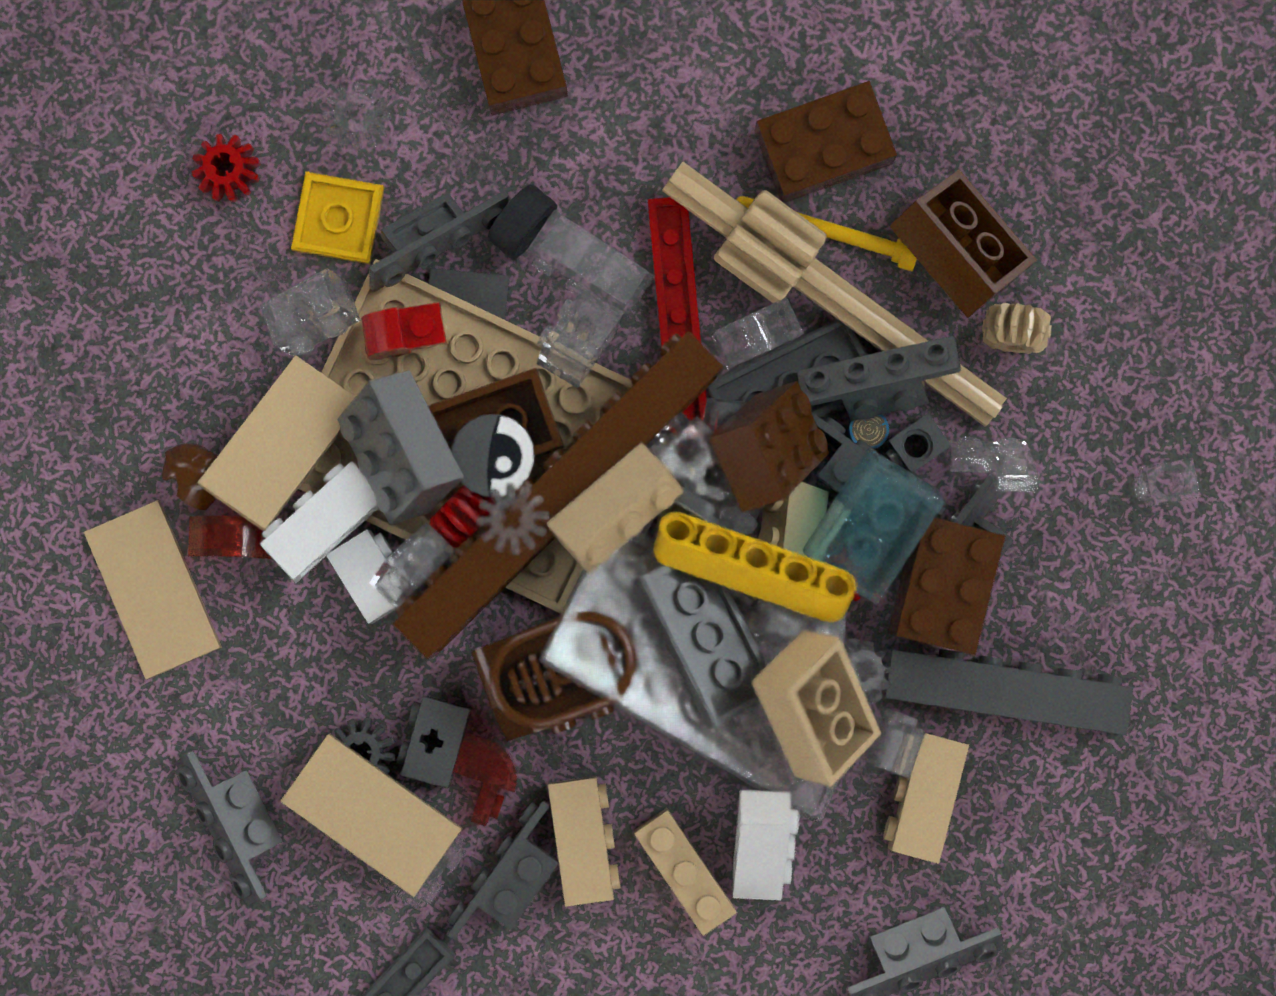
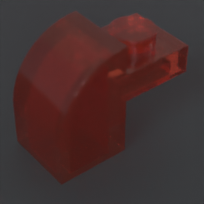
M190 516L188 557L273 560L260 545L266 539L262 535L264 531L243 516Z
M471 732L465 733L453 772L483 782L471 822L487 826L490 817L498 819L505 796L498 794L499 789L502 788L511 792L516 791L518 770L512 755L500 743Z

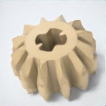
M1005 302L1001 305L994 304L989 307L986 317L983 319V342L992 349H1000L1003 352H1014L1016 354L1039 353L1047 347L1048 338L1051 336V316L1042 308H1034L1031 305L1008 304Z

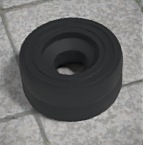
M530 184L510 200L498 215L488 233V240L494 246L501 249L509 258H518L533 245L546 229L557 210V204L535 185Z

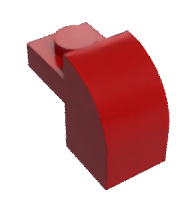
M439 302L401 309L394 307L372 312L361 317L369 360L410 354V350L447 344L441 304Z

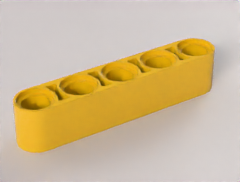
M669 513L660 522L653 548L656 559L666 566L826 622H836L844 617L856 591V582L853 576L841 568L683 513Z

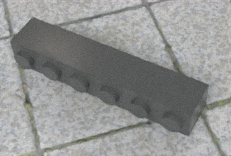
M899 643V650H888L882 691L883 698L1127 735L1134 687L1123 686V677L1098 674L1097 681L1082 679L1083 671L1058 668V675L1042 673L1043 665L1019 662L1018 669L1002 667L1003 659L979 655L978 663L962 661V652L939 649L938 657L923 655V646Z

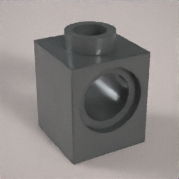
M928 413L888 440L885 445L889 450L884 454L890 464L897 465L910 475L950 448L951 445ZM908 437H917L923 442L924 453L921 457L914 458L906 453L904 443Z

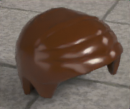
M194 443L176 445L165 452L162 478L165 481L169 479L177 480V497L185 504L198 510H207L217 498L198 485V481L218 455Z

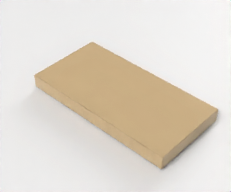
M295 355L198 481V485L258 528L266 531L341 433L340 424L337 419L354 400L355 396Z
M159 500L84 532L146 680L222 648Z
M331 734L326 736L280 801L413 897L463 829Z

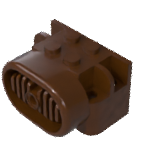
M624 595L561 616L470 651L490 707L493 709L497 723L504 732L507 742L547 728H551L553 735L563 732L577 725L576 718L590 714L591 720L611 714L615 712L614 703L657 686ZM565 663L569 666L570 671L567 675L560 674L558 670L560 664Z

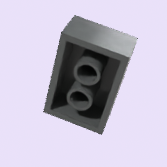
M410 370L368 381L337 419L343 437L349 442L358 460V467L361 473L366 476L375 494L377 506L384 512L390 525L430 513L464 478Z

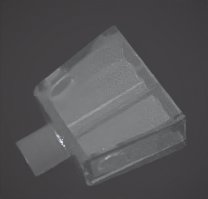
M426 522L383 562L371 579L370 584L397 609L412 594L415 596L426 586L424 582L441 565L443 567L447 566L453 560L455 550ZM391 573L400 579L403 587L392 579Z

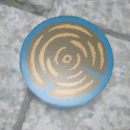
M877 415L871 419L850 421L848 435L855 444L858 440H862L873 449H876L886 441L889 435V425L883 415Z

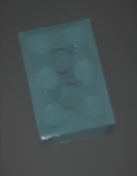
M868 448L802 551L806 557L849 572L856 582L855 592L878 604L945 500L936 487Z

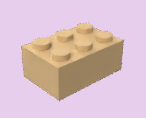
M803 630L752 681L795 777L832 787L881 735L841 639L838 637Z

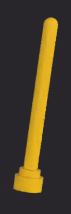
M740 196L736 199L746 208H749L754 199L746 196ZM797 212L823 231L827 236L826 238L892 257L891 261L898 263V268L913 272L917 258L899 238L897 242Z

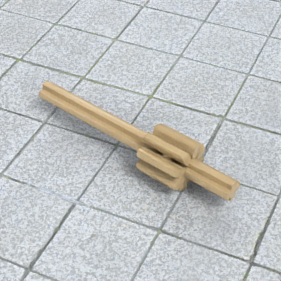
M685 162L681 163L662 191L726 237L714 255V260L773 304L780 303L790 289L794 287L882 352L928 341L817 260L815 257L826 240V234L767 190L761 191L749 208H746ZM961 364V371L959 373L924 380V383L984 427L989 424L992 418L997 416L1007 399Z

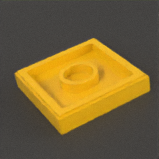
M305 172L291 250L370 264L384 194V185Z

